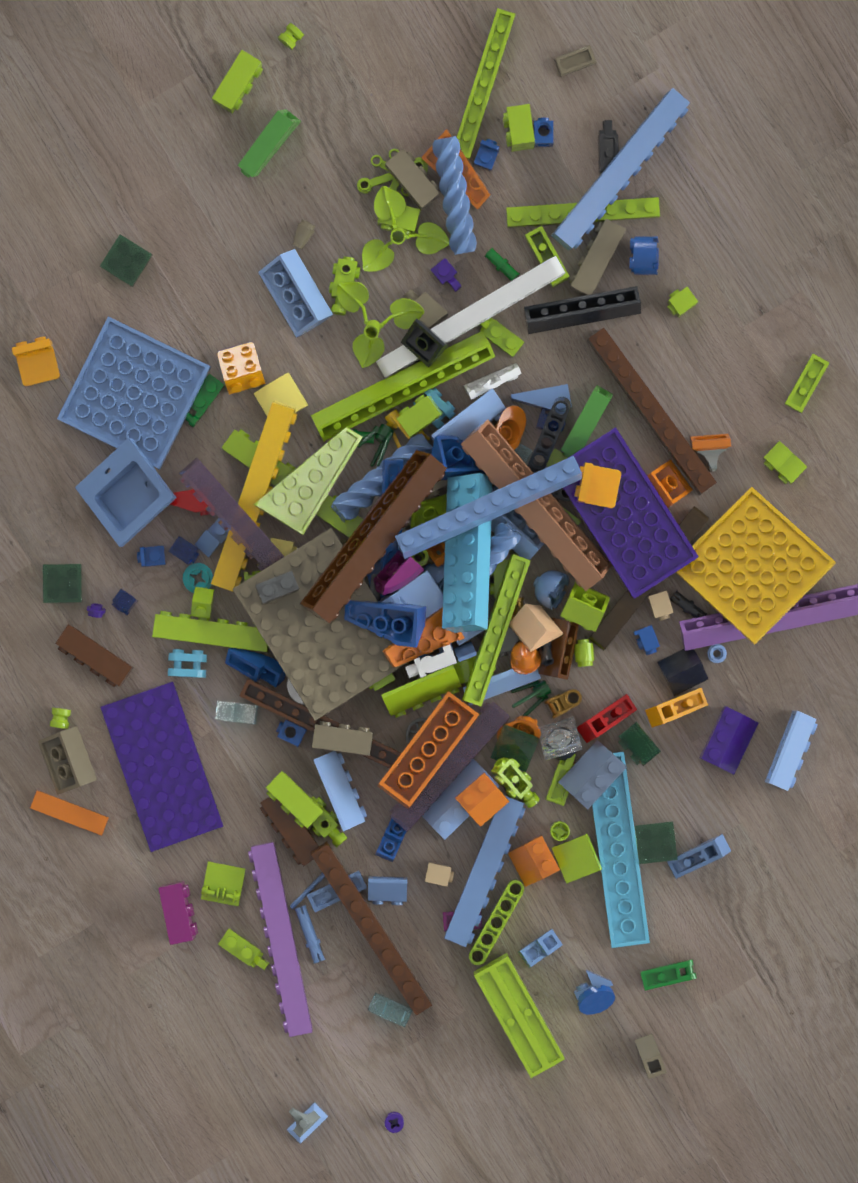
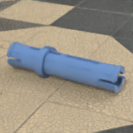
M304 905L294 910L307 942L305 945L307 948L309 947L313 963L315 964L325 960L319 944L321 941L317 939L306 908L307 906Z

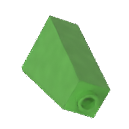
M287 109L278 110L238 164L241 168L240 171L249 178L250 176H258L300 124L301 120Z
M596 385L561 448L564 456L568 458L585 447L613 393Z

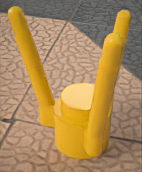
M397 409L389 413L385 417V420L388 422L386 425L392 429L394 427L395 430L399 428L410 439L411 437H409L396 419L400 416ZM422 430L419 432V434H423L425 439L430 440V437ZM394 431L392 437L397 448H400V442Z

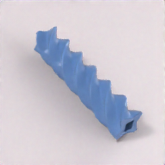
M456 136L436 139L433 142L432 149L434 155L438 158L436 171L441 177L439 189L444 196L443 210L448 215L446 228L451 234L449 239L450 248L454 255L474 252L477 241L472 232L473 219L469 213L470 200L465 194L467 183L462 175L463 161L459 156L460 143Z
M418 434L412 437L405 446L398 448L392 457L386 459H402L404 467L416 450L431 454L433 447L427 442L423 434ZM383 461L379 467L369 471L362 480L354 483L347 492L340 494L333 501L331 508L343 523H345V519L351 520L356 518L360 508L371 506L375 496H382Z
M508 522L506 524L499 523L494 529V536L491 537L489 576L495 571L497 564L507 557L509 550L514 548L521 539L522 535Z

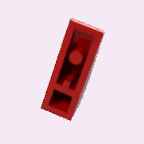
M212 487L173 492L177 498L169 504L187 511L200 513V516L211 515V511H215Z
M626 694L576 728L587 744L634 713L637 708Z

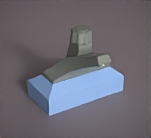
M315 1102L304 1113L292 1108L289 1113L295 1122L287 1128V1131L301 1144L328 1115Z

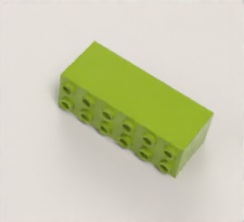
M507 953L473 971L475 979L530 1078L565 1060L560 1047Z

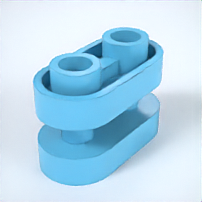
M434 387L423 393L426 396H431L443 413L441 417L432 422L439 430L444 426L441 420L445 416L451 419L455 415L454 410L456 408L449 401L445 403L440 398L442 394Z
M173 649V653H169L168 661H174V668H168V676L206 678V670H201V662H207V655L203 654L202 650H192V654H186L184 650ZM182 661L193 662V669H181Z

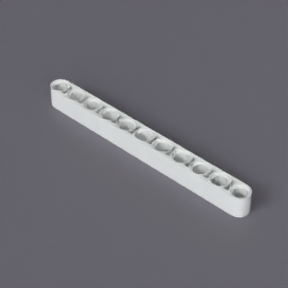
M554 256L431 328V330L446 343H449L563 276L566 272L558 258ZM402 345L377 360L376 363L386 379L420 359Z

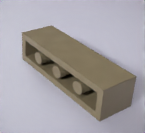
M605 219L604 223L600 221L595 230L598 235L595 240L591 238L586 248L589 250L587 256L582 255L578 266H580L578 273L573 272L569 280L571 290L583 296L593 294L626 228L608 219Z

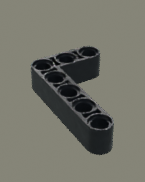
M558 397L554 401L527 465L533 473L545 469L571 407V403L566 397ZM563 403L566 406V410L560 411L556 405ZM554 420L558 422L559 427L552 428L549 422ZM549 438L552 444L545 445L542 439ZM541 455L545 461L537 462L535 456ZM563 488L551 493L553 497L560 500L570 501Z

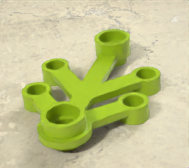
M391 149L390 152H389V158H390V159L392 158V157H391V153H392V152H397V153H398L399 150H398V149ZM372 156V166L388 171L385 167L386 161L382 160L381 156ZM421 157L415 158L414 163L421 164L427 172L428 164ZM379 158L380 163L374 164L373 159ZM390 173L370 180L368 178H361L357 182V189L360 193L367 194L372 190V187L392 181L389 188L396 191L399 183ZM367 182L368 187L362 188L361 184ZM401 188V193H402V195H403L404 197H409L408 194H405V193L403 192L404 189Z

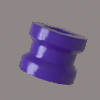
M398 1112L389 1113L385 1118L386 1129L391 1133H398L402 1130L404 1126L403 1116Z

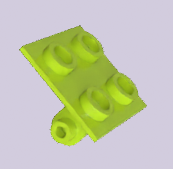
M208 861L201 899L239 906L246 869Z

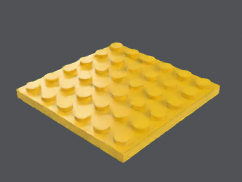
M751 487L692 545L699 557L675 573L755 645L836 562Z

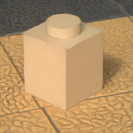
M667 591L647 597L654 619L658 618L659 621L670 618L669 614L674 613Z
M429 862L425 882L448 887V882L452 883L454 872L451 871V866Z

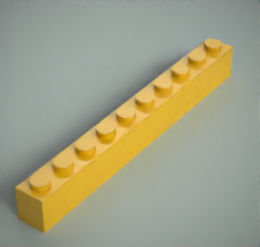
M275 401L271 404L211 582L212 585L233 592V588L241 584L242 577H240L242 569H246L248 563L246 555L248 551H252L255 542L252 541L253 534L258 533L261 524L258 523L259 517L265 513L253 504L273 488L270 484L272 479L275 480L278 475L279 469L276 466L278 461L282 462L285 450L282 449L284 443L289 442L291 432H288L290 425H294L297 418L295 408Z

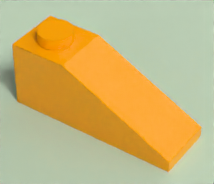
M698 688L648 708L645 712L653 728L708 706L702 688Z

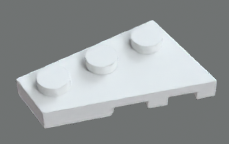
M515 363L463 386L467 395L472 400L506 381L517 379L518 375L522 373L519 366Z

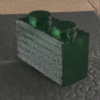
M634 722L618 736L620 738L618 743L624 750L629 749L632 753L630 758L636 765L641 764L644 766L661 752L637 722Z

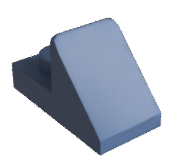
M220 516L208 530L204 531L195 543V546L207 557H210L226 540L230 525Z
M586 970L591 984L583 983L578 985L574 994L578 1000L579 996L591 987L596 986L597 989L601 988V985L610 987L613 984L611 980Z

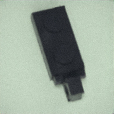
M604 120L603 130H599V174L605 170L619 152L618 134L612 128V120Z

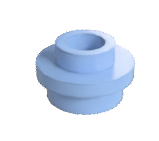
M720 644L710 646L707 651V656L713 663L723 662L727 655L726 649ZM715 650L720 651L719 657L713 655Z

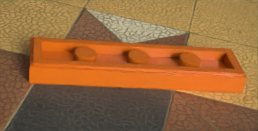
M39 790L36 791L30 809L101 836L109 819L107 816Z

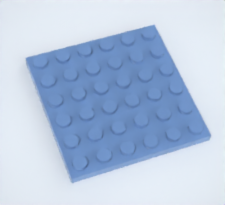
M108 316L57 419L115 448H118L128 438H132L151 465L160 470L211 366Z

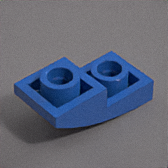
M392 817L375 855L393 862L409 824Z

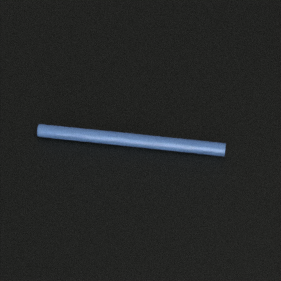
M323 872L290 905L292 909L325 877Z

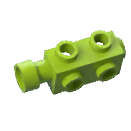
M344 256L343 259H338V263H334L332 274L335 275L334 282H330L329 293H332L331 296L335 299L331 309L333 314L346 315L347 310L342 307L337 297V285L340 282L355 281V278L359 279L361 268L358 267V262L354 261V258ZM348 266L350 270L344 272L343 267Z
M503 757L496 761L491 772L495 776L494 780L506 788V794L512 799H523V803L528 808L535 806L540 798L535 792L530 790L533 786L530 782L532 778L526 772H521L518 769L520 764L513 758Z
M313 796L312 799L324 812L312 823L314 826L312 830L318 837L321 835L324 838L329 836L332 839V844L337 848L348 837L337 829L339 826L337 815L333 811L329 813L324 808L327 804L320 796L318 798ZM323 821L328 822L329 825L327 828L322 827L321 824Z

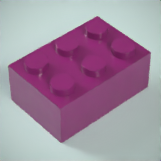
M181 881L160 886L158 889L170 945L194 940L198 934L197 923L192 921L194 908L193 904H189L188 901L190 896L189 885H185V882Z

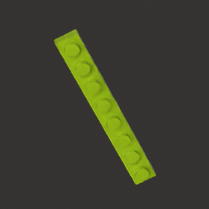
M497 8L456 137L460 143L461 151L469 160L516 15Z
M659 197L616 200L612 205L608 204L605 207L606 213L600 220L596 219L594 222L605 221V219L613 221L660 217ZM577 203L507 207V228L561 224Z
M514 554L510 556L488 621V629L485 630L462 698L463 701L482 707L531 560Z

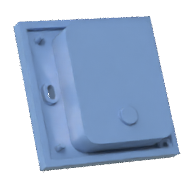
M128 438L75 487L119 547H123L177 498L132 438Z

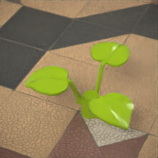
M382 186L375 197L374 211L380 220L386 221L391 218L394 229L390 234L391 241L386 244L382 240L373 239L364 245L362 250L363 270L374 272L388 267L394 259L393 250L388 248L391 244L399 245L405 239L417 237L415 243L417 249L423 254H434L449 245L448 236L440 226L432 222L422 223L418 228V234L406 235L403 228L397 227L395 217L401 216L405 211V199L399 192L387 186Z
M355 281L340 282L337 285V297L345 310L354 313L360 307L362 308L364 324L366 325L363 331L364 334L357 336L352 346L353 352L362 368L372 365L382 356L385 344L378 335L381 328L388 321L394 318V323L397 327L409 329L416 319H420L424 314V309L420 304L411 299L401 298L395 300L390 305L392 315L387 317L382 323L376 320L369 321L366 308L363 305L369 299L367 288L362 283Z

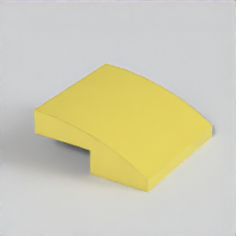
M286 373L254 393L267 416L273 401L295 408V414L308 406L290 373Z

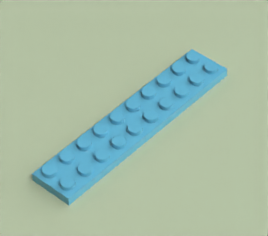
M624 752L613 753L626 765ZM625 769L592 805L599 860L602 867L601 875L611 948L650 943L627 770Z

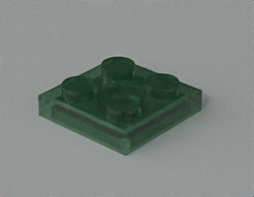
M120 234L100 267L133 287L153 255Z
M43 564V603H82V564Z
M504 724L490 758L496 761L503 757L513 758L520 764L518 769L526 772L540 738Z
M673 821L635 826L639 864L678 860Z

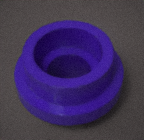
M92 603L91 606H87L86 610L88 611V616L102 618L103 614L106 613V609L102 608L103 605Z

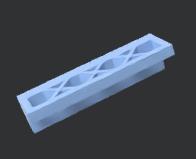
M510 669L492 676L484 700L541 679L538 669L526 675L519 674Z

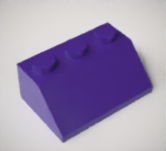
M724 706L699 758L734 775L759 723Z

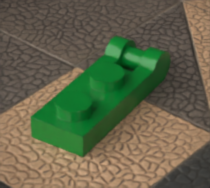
M208 374L190 408V410L194 409L197 413L195 416H192L188 412L185 418L189 422L188 425L192 428L196 426L225 386L211 374Z
M693 959L640 971L644 990L696 979V972H693L692 968L694 965ZM685 968L686 974L681 975L679 969Z

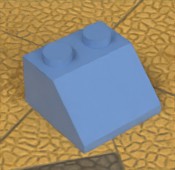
M369 876L368 901H372V904L382 905L384 901H391V905H403V902H407V877Z

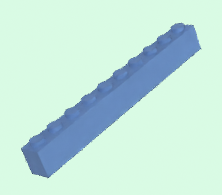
M674 88L665 94L551 235L568 251L573 247L576 249L582 243L581 237L584 233H590L595 226L592 223L596 219L600 220L606 213L605 207L608 204L612 205L618 198L616 195L620 189L623 191L629 185L630 181L628 179L631 175L635 176L641 170L640 164L643 160L647 162L653 155L652 149L655 146L659 147L665 140L663 136L667 131L670 133L677 125L675 121L678 117L682 118L689 109L686 107L690 102Z
M574 456L569 457L396 535V542L404 559L577 482L582 479V472Z

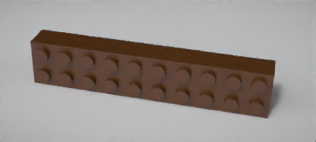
M416 450L300 604L315 617L329 624L331 621H334L338 617L340 609L350 601L352 593L360 588L365 576L373 571L377 560L385 555L386 548L396 540L395 536L398 535L402 528L407 526L411 515L420 509L424 498L432 493L436 482H439L444 477V472L447 468L431 454Z

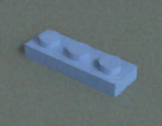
M359 870L349 875L359 891L367 888ZM330 884L307 894L314 912L341 901Z

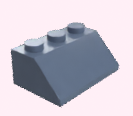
M597 740L558 783L586 809H589L627 766Z

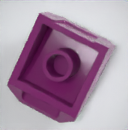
M398 550L373 579L375 589L382 595L392 593L412 582L424 569L411 556L404 559L401 551Z

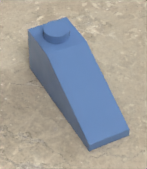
M568 384L511 394L512 401L551 411L554 401L558 397H566L571 403ZM563 403L556 405L558 410H566V406Z
M723 834L678 855L667 861L677 879L724 857L731 852V849Z

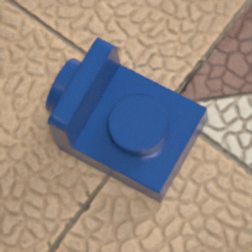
M490 139L482 140L474 165L491 171L500 146H497V142Z
M164 545L140 547V552H137L138 563H141L142 567L166 565Z

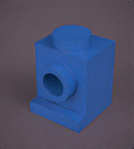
M652 625L633 632L634 636L638 635L639 638L636 639L640 650H644L646 656L657 652L656 648L660 647Z

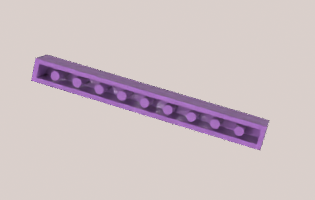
M858 584L804 595L766 634L858 615ZM720 613L679 621L685 651L746 638Z
M275 842L252 846L248 854L250 863L254 862L255 866L252 874L254 882L258 881L259 889H256L257 898L262 900L263 907L260 908L261 918L266 920L267 926L264 927L265 937L270 939L271 945L268 946L269 957L274 959V964L271 967L273 976H277L278 983L275 984L277 995H281L282 998L279 1006L281 1014L285 1013L284 1031L289 1033V1037L312 1033L313 1028Z

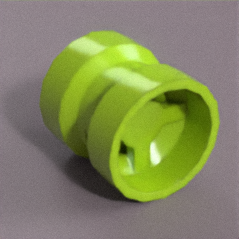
M289 23L286 31L281 33L278 39L286 47L293 50L296 42L301 40L304 34L295 25Z
M52 707L51 713L54 716L50 721L49 727L69 729L67 718L71 715V710Z
M557 821L551 825L550 833L555 840L563 841L568 838L570 829L566 823Z

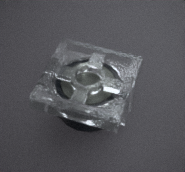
M574 717L539 727L541 732L540 742L545 760L553 758L567 760L576 751L583 750Z

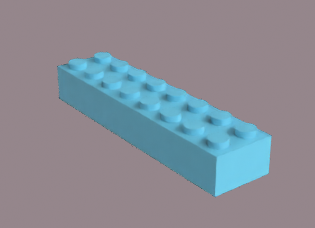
M477 473L448 477L446 513L492 493V483L489 481L488 476ZM491 520L445 541L443 629L454 633L488 629Z

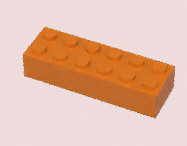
M448 691L379 782L378 787L409 809L479 714Z

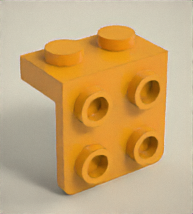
M39 337L34 339L35 342L27 344V341L16 343V347H12L24 386H31L60 377L53 344L49 338Z
M246 343L217 353L229 395L266 384L254 343Z
M585 462L583 466H580L582 472L580 485H576L574 496L577 497L576 502L614 508L621 472Z

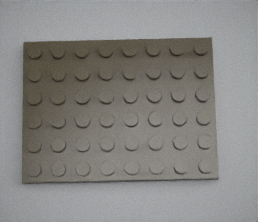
M332 528L233 588L234 593L314 721L405 665L392 667L383 653V650L391 645L392 641L379 637L376 633L345 620V606L340 609L338 617L329 624L315 617L300 604L343 547ZM292 571L299 591L262 605L255 585ZM364 579L360 588L352 593L350 599L378 602Z

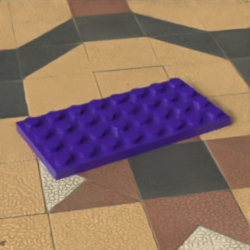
M616 427L570 456H574L579 468L587 462L595 466L615 469L621 472L614 508L576 502L577 497L574 496L576 485H580V480L563 487V490L633 599L699 557Z
M174 682L100 707L151 852L224 827Z

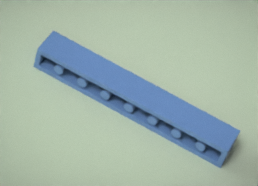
M507 796L505 797L510 802L493 815L444 936L445 939L464 947L467 946V943L471 945L475 936L472 933L474 926H479L482 918L479 915L482 908H486L489 898L486 897L488 891H493L497 881L494 879L496 872L500 873L504 862L501 859L503 854L507 855L511 847V844L508 843L511 836L515 837L519 827L516 826L518 818L522 819L526 808H523L524 803Z

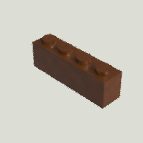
M69 624L55 643L59 646V651L65 655H68V653L75 656L74 661L82 666L87 664L91 667L90 672L98 677L100 674L107 678L105 682L113 687L116 685L122 686L134 668Z
M268 797L260 802L262 805L260 810L264 816H269L273 821L271 823L272 828L276 833L280 832L284 837L281 840L287 849L291 848L295 853L292 857L298 865L302 864L304 867L314 860L311 856V851L319 847L308 829L305 826L303 828L294 821L296 817L291 812L288 815L280 807L282 803L278 799L274 801Z

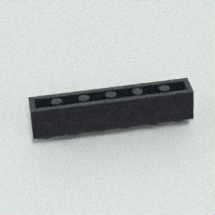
M638 287L525 306L524 313L528 334L641 314V300Z

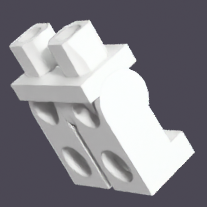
M451 645L443 647L444 653L414 659V664L405 667L409 678L420 675L422 678L427 676L426 673H432L456 664L457 661Z

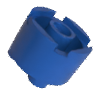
M635 236L630 238L631 254H633V257H630L631 273H634V275H658V236Z

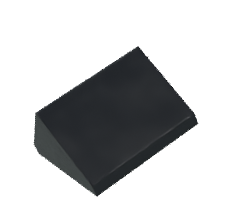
M416 319L401 341L427 367H430L449 346L420 319Z
M684 648L657 662L673 696L708 680L703 664L694 649L685 651Z

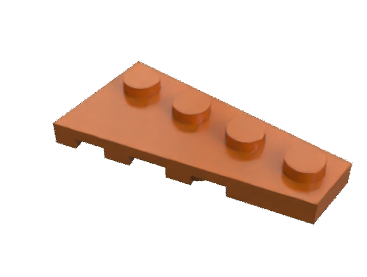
M446 129L438 139L452 136ZM431 146L421 158L436 171L438 158L434 155ZM460 149L459 156L463 161L462 175L467 183L465 194L468 196L470 203L478 210L491 194Z
M442 607L426 618L425 627L416 648L399 646L392 643L383 650V653L391 666L397 667L421 655L429 654L440 647L450 645L452 642L465 639L461 632L454 633L442 628Z

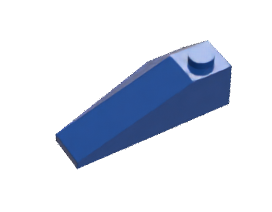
M436 436L434 439L431 455L447 468L441 480H448V477L477 473L486 474L476 466L475 460L464 452L461 445L463 440H460L457 436Z
M350 600L345 605L344 619L363 629L372 631L377 636L384 637L396 645L416 648L425 627L426 606Z

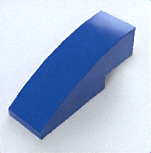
M231 647L228 649L225 663L255 682L261 678L277 687L285 680L286 674L277 660L253 651Z

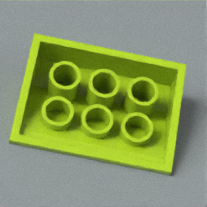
M450 665L384 693L381 696L390 716L395 715L398 718L405 715V710L411 707L414 711L424 707L423 702L430 700L433 703L442 699L441 695L448 691L452 694L459 692L458 688L461 687V683L454 666Z

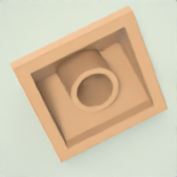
M525 604L509 623V626L530 652L563 635V632L542 606Z

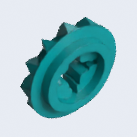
M191 564L183 573L184 586L192 593H194L195 587L209 589L212 586L213 573L205 564ZM199 573H201V577L206 582H198V584L195 585V579L191 576V574L198 575Z

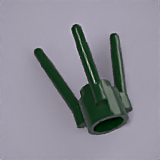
M381 424L380 427L375 425L373 430L357 446L360 448L374 434L376 435L375 439L380 442V445L370 464L371 467L374 466L376 461V465L380 466L394 433V430L385 424Z
M536 680L533 683L512 689L511 693L532 688L533 693L514 703L512 708L523 704L534 696L537 699L540 698L522 715L528 716L544 700L548 699L547 695L552 693L545 680L540 682Z

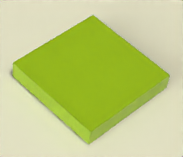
M588 833L552 847L566 884L602 870Z

